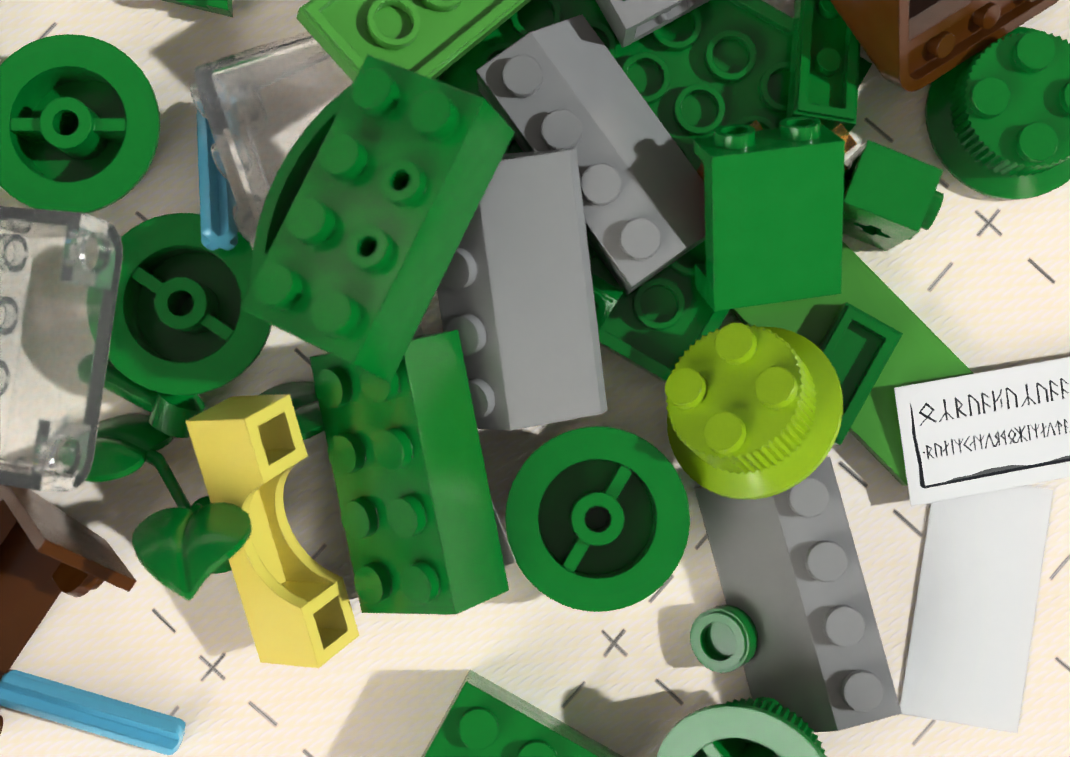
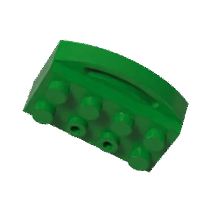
M367 55L353 84L335 97L312 120L292 146L276 173L258 221L252 253L251 287L240 309L391 383L515 131L486 99Z

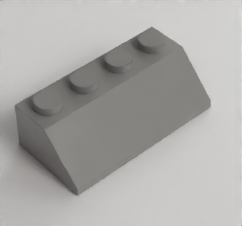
M583 14L528 33L476 70L480 93L515 131L513 138L523 152L577 149L587 241L626 295H629L705 240L704 181Z
M577 149L504 154L437 288L443 332L457 329L459 331L477 428L511 431L600 415L608 411Z
M827 456L810 476L796 486L766 498L751 500L732 499L712 493L703 487L696 488V497L726 605L735 606L743 610L751 618L757 630V650L753 658L743 665L752 699L770 697L777 700L783 708H789L790 712H795L797 717H802L803 722H807L808 727L813 729V733L840 731L902 714L830 456Z

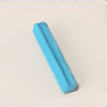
M204 95L196 102L201 243L211 251L219 248L229 251L238 243L231 103L222 95L215 98Z
M11 670L4 673L0 680V706L167 756L177 752L182 743L186 723L180 718L19 670Z

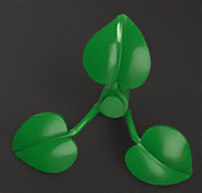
M314 382L283 383L259 394H290L303 440L324 431ZM144 414L116 416L85 429L73 438L66 447L62 448V460L68 473L89 482H105L128 476L147 462L157 469L177 507L163 509L151 514L136 527L132 535V544L137 558L156 580L181 597L191 600L211 574L225 573L232 570L229 559L244 546L252 532L250 517L248 513L236 505L225 502L211 503L209 495L196 500L192 505L189 503L166 459L161 453L157 452L171 443L173 436L166 435L153 428L148 420L149 415Z

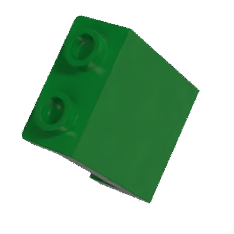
M804 116L785 118L779 122V128L757 131L749 125H724L714 129V136L695 138L694 154L702 160L704 165L706 262L695 264V288L713 311L841 294L845 140L821 124L819 119Z

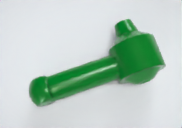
M91 355L82 364V376L87 383L97 384L150 413L148 420L151 426L166 435L177 438H189L190 434L185 421L203 412L205 408L204 402L198 394H163L136 384L124 376L107 357L102 355Z

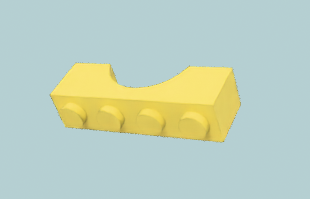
M290 394L231 396L185 422L210 502H225L236 505L248 513L251 520L252 532L249 539L229 559V563L261 663L320 668L360 635L343 577L325 569L307 554L293 534L286 517L283 500L285 481L291 469L301 460L308 457Z

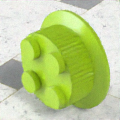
M730 323L721 330L716 329L715 332H709L707 336L702 335L701 340H696L695 345H690L689 350L684 351V356L679 357V362L675 364L676 369L671 371L672 374L666 381L665 394L667 399L665 401L668 403L666 407L668 410L667 433L673 454L691 479L710 492L723 497L741 500L760 499L777 495L796 486L810 476L827 457L841 426L843 396L840 381L833 365L813 342L802 335L786 329L756 327V325L750 327L748 324Z

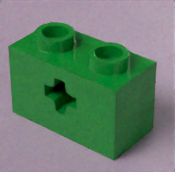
M867 140L844 162L843 234L881 250L888 251L905 240H911L915 234L919 233L920 229L928 230L935 221L943 202L944 194L936 191V188L944 170Z

